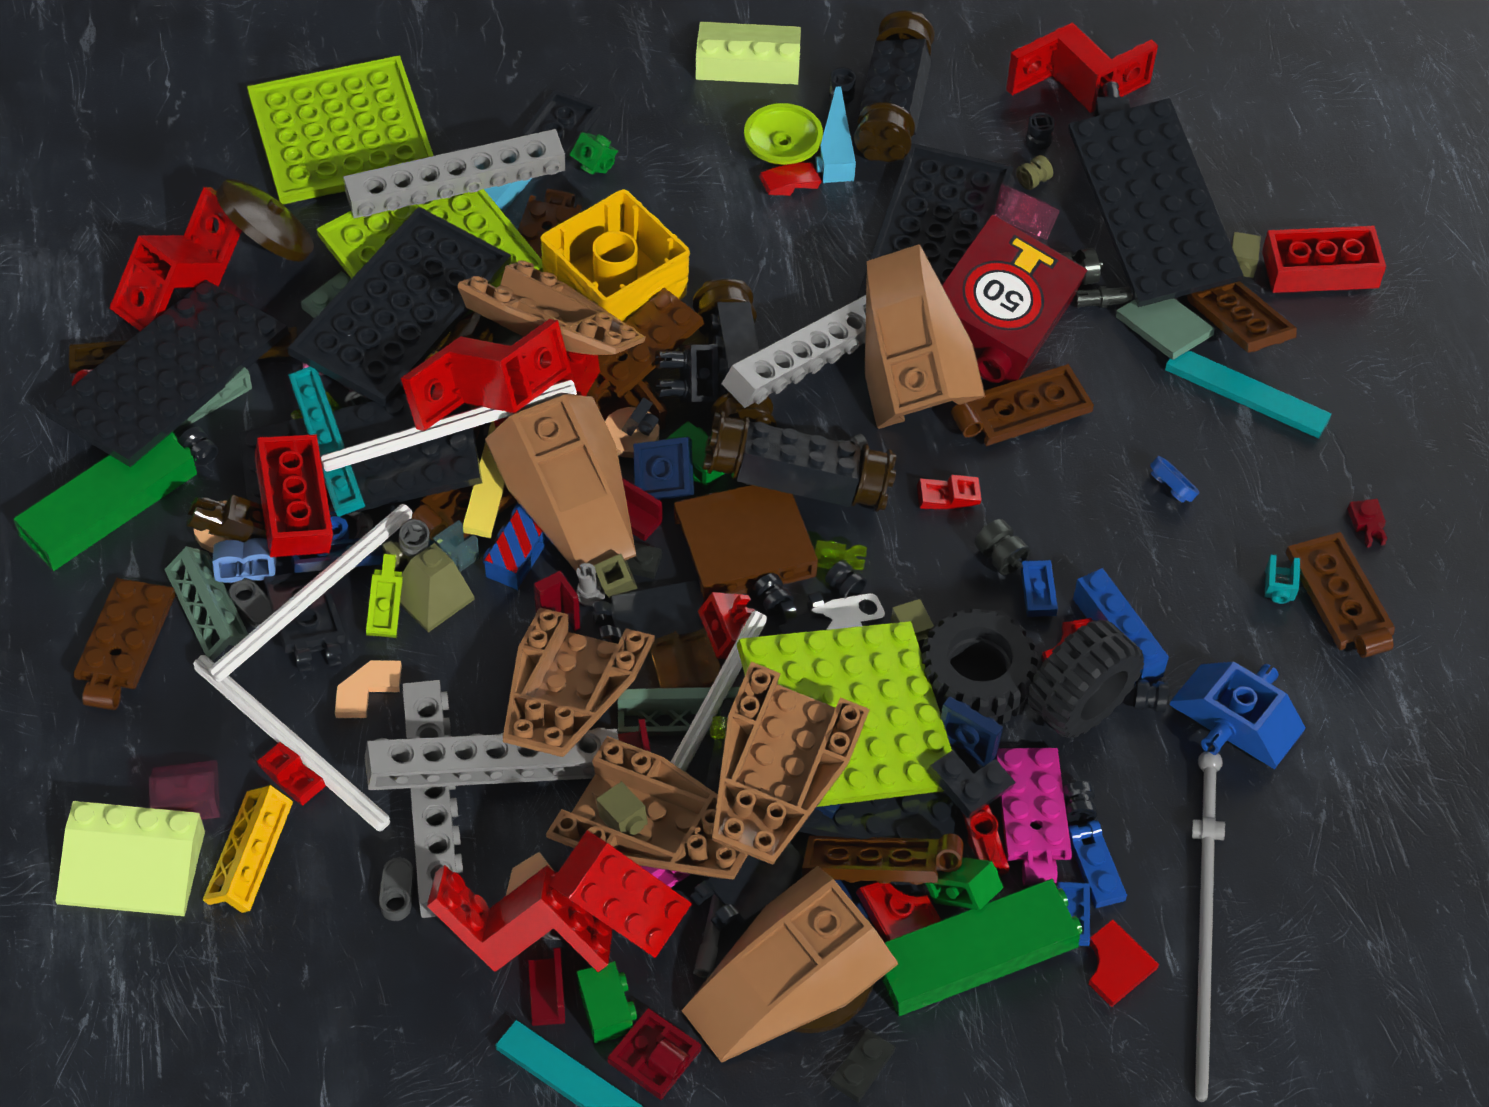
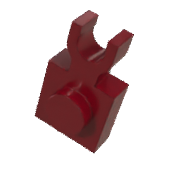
M1378 499L1350 502L1347 508L1355 531L1365 532L1364 542L1366 547H1371L1372 537L1379 539L1380 545L1384 546L1387 541L1386 533L1383 530L1386 520Z

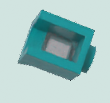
M1270 555L1265 568L1264 597L1272 598V601L1278 604L1294 601L1299 591L1300 558L1294 557L1289 569L1276 567L1277 555Z

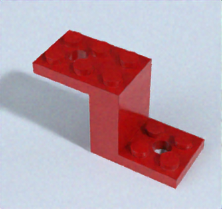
M1072 22L1011 52L1006 90L1013 96L1053 76L1091 113L1095 110L1097 97H1104L1102 86L1105 83L1116 82L1119 85V95L1123 97L1151 82L1158 44L1151 39L1111 59Z
M203 187L184 235L138 236L109 308L139 331L165 312L174 288L196 287L205 280L219 287L242 230L223 211L218 203L216 191L213 188ZM215 219H217L219 222V228L217 232L215 231V226L213 225ZM141 291L144 295L143 304H141V299L139 297Z
M548 319L512 346L460 336L401 377L415 427L417 430L425 431L463 403L516 413L572 371L558 320ZM433 385H435V388H434V390H433V392H432V397H431V393H430V392H431V388H432Z
M446 865L435 872L427 907L494 972L553 928L597 972L605 968L609 962L612 928L549 886L558 872L555 873L548 865L491 908H488L483 897L474 894L466 886L463 878L458 873L452 872Z

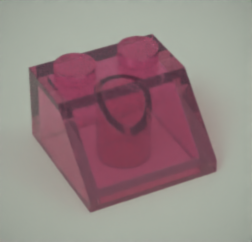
M1002 184L994 215L1010 225L1024 230V233L1036 240L1039 237L1047 240L1060 210L1051 204Z
M217 760L153 767L149 778L150 808L200 813L201 820L220 817Z

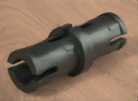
M1100 286L1099 289L1077 290L1074 296L1075 307L1100 306V308H1107V305L1128 304L1132 301V293L1128 292L1131 288H1106V286Z

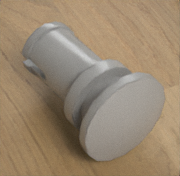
M584 563L580 565L581 569L577 568L576 570L579 579L576 593L582 605L593 607V603L603 601L606 594L600 580L596 577L595 567L590 563Z

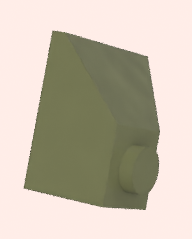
M435 543L413 557L402 573L403 582L400 605L428 633L475 600L473 593L454 561Z

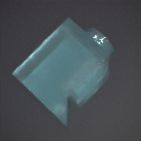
M459 520L433 537L439 544V547L454 561L460 572L480 559L478 538L472 535L464 541L463 525Z

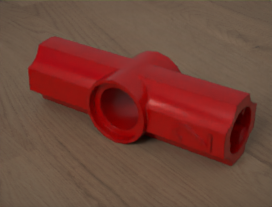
M989 804L969 818L962 813L968 832L967 842L974 850L976 859L992 861L998 871L999 878L1008 873L1009 864L997 831L998 821L992 815ZM977 830H985L988 833L982 834L979 833Z

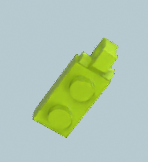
M384 554L382 570L375 569L374 574H372L366 635L397 638L403 577L402 572L395 571L396 555Z

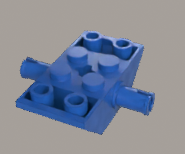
M1235 662L1201 664L1169 704L1211 730L1206 738L1201 741L1204 751L1207 752L1210 746L1213 745L1214 747L1209 753L1216 755L1225 742L1229 741L1274 770L1306 728L1287 693L1272 685L1279 674L1274 667L1266 674L1271 666L1269 664L1262 665L1256 675Z

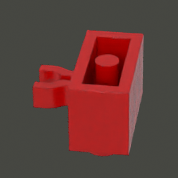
M712 592L699 608L698 613L717 659H727L748 618L755 611V609L747 608L746 606L751 600L749 595Z

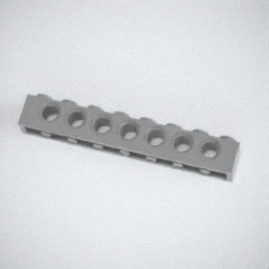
M556 129L343 176L345 192L353 218L368 217L380 212L394 211L416 204L421 205L433 200L447 199L468 192H477L481 189L495 186L500 187L508 183L521 180L526 181L548 174L553 175L565 171V153Z
M866 295L731 366L722 385L746 408L755 402L760 404L773 392L776 394L780 393L791 382L794 384L800 382L810 372L815 374L826 363H835L843 354L853 353L861 344L865 343Z
M440 680L404 683L403 697L407 738L451 736L450 718H444L443 710H449L447 691L441 692ZM426 714H431V715H432V716H430V717H422V716H424V715H426ZM427 758V760L429 761H436L434 759ZM456 786L410 788L419 905L422 918L436 917L427 907L435 872L446 865L452 872L463 873L461 853L455 854V845L461 844L459 825L453 826L452 817H458L457 798H450V790H455ZM432 794H439L436 798L428 797ZM435 821L442 822L440 825H430ZM437 849L445 850L444 852L439 854L432 853L434 850Z
M595 728L589 730L564 757L503 742V733L500 735L472 734L458 737L442 735L437 738L409 737L396 740L379 738L374 741H367L364 759L368 790L592 779L595 775L592 759L606 737L609 736L619 740L617 729ZM427 758H431L436 761H429L427 760ZM394 760H401L404 763H399Z

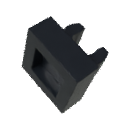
M643 397L622 428V431L632 436L638 427L641 433L649 436L659 421L655 415L647 413L653 403Z

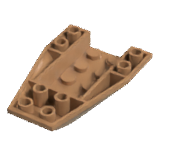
M915 245L867 261L865 378L878 429L904 422V415L949 401H954L960 405L986 397L973 343L921 245Z
M521 260L505 266L501 284L497 288L488 284V280L479 276H473L458 283V290L466 308L521 336H526L548 319L558 320L565 349L569 352L611 355L645 341V336L637 332L635 328L625 324L567 284L557 280L554 274L541 272L535 269L532 263Z
M570 394L561 395L510 415L485 438V442L508 491L575 571L577 568L581 569V564L590 563L595 565L619 554H622L625 560L636 556L616 444L593 397Z
M540 607L518 646L503 742L564 757L636 679L654 642L655 635L626 628L618 644L568 632V614Z
M751 662L727 719L712 840L773 865L848 766L870 709L841 697L835 708L778 685L781 673Z
M609 736L606 737L592 759L595 775L573 811L570 813L561 809L546 833L547 838L575 848L588 830L639 866L721 879H735L748 856L745 853L712 840L717 793L664 757ZM621 781L645 805L648 824L636 835L629 836L609 828L599 817L596 798Z
M816 866L765 906L682 1009V1012L722 1063L846 1006L896 967L898 962L874 927L836 881L819 866Z

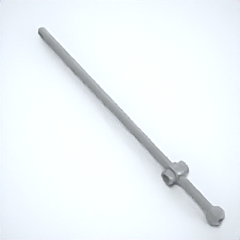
M1210 750L1204 751L1198 758V765L1204 772L1202 820H1193L1192 838L1201 839L1202 842L1195 1097L1199 1102L1207 1100L1209 1084L1215 840H1224L1225 821H1216L1215 818L1216 772L1221 769L1223 761L1219 753L1213 755L1209 753Z

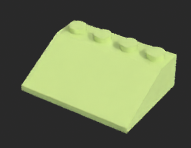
M700 22L696 50V80L798 85L801 27Z
M73 801L65 828L56 903L60 905L185 916L205 834L200 813Z

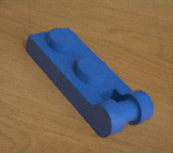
M1088 821L1087 825L1081 827L1077 825L1068 826L1071 849L1084 882L1090 883V897L1095 909L1124 902L1127 894L1103 838L1099 821ZM1090 838L1092 844L1084 846L1082 839Z

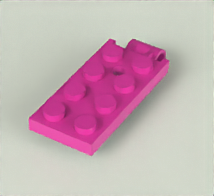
M1058 748L998 749L996 760L1016 782L1010 790L1000 796L1007 861L1023 860L1022 880L1024 886H1034L1053 879L1056 885V860H1070L1072 857ZM1038 824L1042 826V828L1033 829L1030 825Z

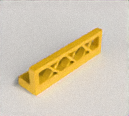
M269 785L246 792L203 897V901L208 905L227 902L241 913L251 910L293 804L292 800L273 786Z

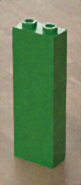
M171 432L131 467L109 455L13 518L18 534L55 571L197 475L194 458L190 452L191 449L189 447L183 448L178 443L175 434Z
M1053 879L987 903L981 910L971 909L885 942V945L897 960L898 965L881 979L898 1016L905 1015L1078 948L1082 927L1077 916H1071L1067 908L1069 904L1062 888L1057 889Z

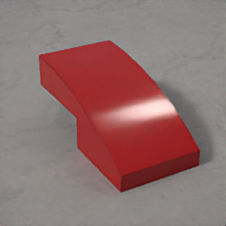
M813 163L783 165L761 172L759 175L768 195L791 196L795 188L818 189L822 182Z
M951 475L948 481L920 478L917 483L919 507L921 509L963 508L978 505L982 501L978 477Z
M281 742L257 761L258 766L281 789L302 806L326 786L322 777L305 766L300 756Z

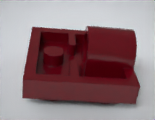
M648 1008L608 1056V1063L662 1100L699 1054L701 1044Z

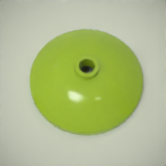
M788 103L771 104L758 109L748 118L744 127V140L749 150L758 158L779 165L795 164L810 158L819 150L823 138V128L819 119L806 108Z

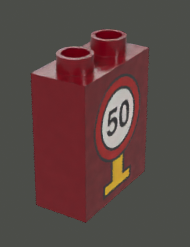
M993 214L942 286L973 343L980 376L990 382L1007 384L1021 379L1071 304L1088 270Z

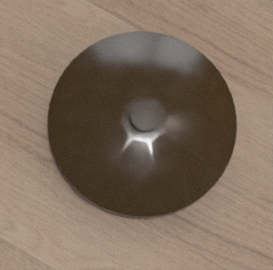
M237 179L225 180L216 191L219 205L232 222L267 250L285 259L298 262L304 261L313 251L314 243L306 228L289 209L268 193Z

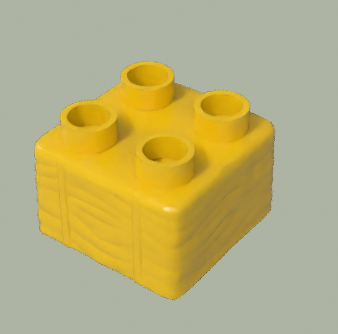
M625 189L613 193L592 207L543 233L540 237L543 272L554 274L557 280L567 284L624 323L663 288H666L680 300L687 294L689 248Z

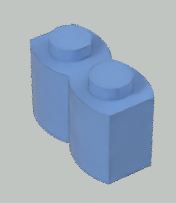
M253 538L246 542L225 540L214 544L212 562L216 581L232 583L244 578L264 580V577L275 576L276 557L269 556L266 538Z

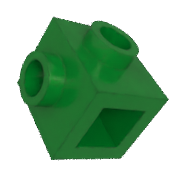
M582 132L570 156L582 163L580 167L584 171L593 175L595 172L606 174L613 166L618 150L610 145L612 141L600 134L596 136Z

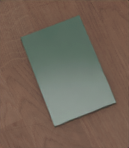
M1174 298L1138 307L1136 301L1133 300L1116 310V318L1172 360L1214 335V327Z

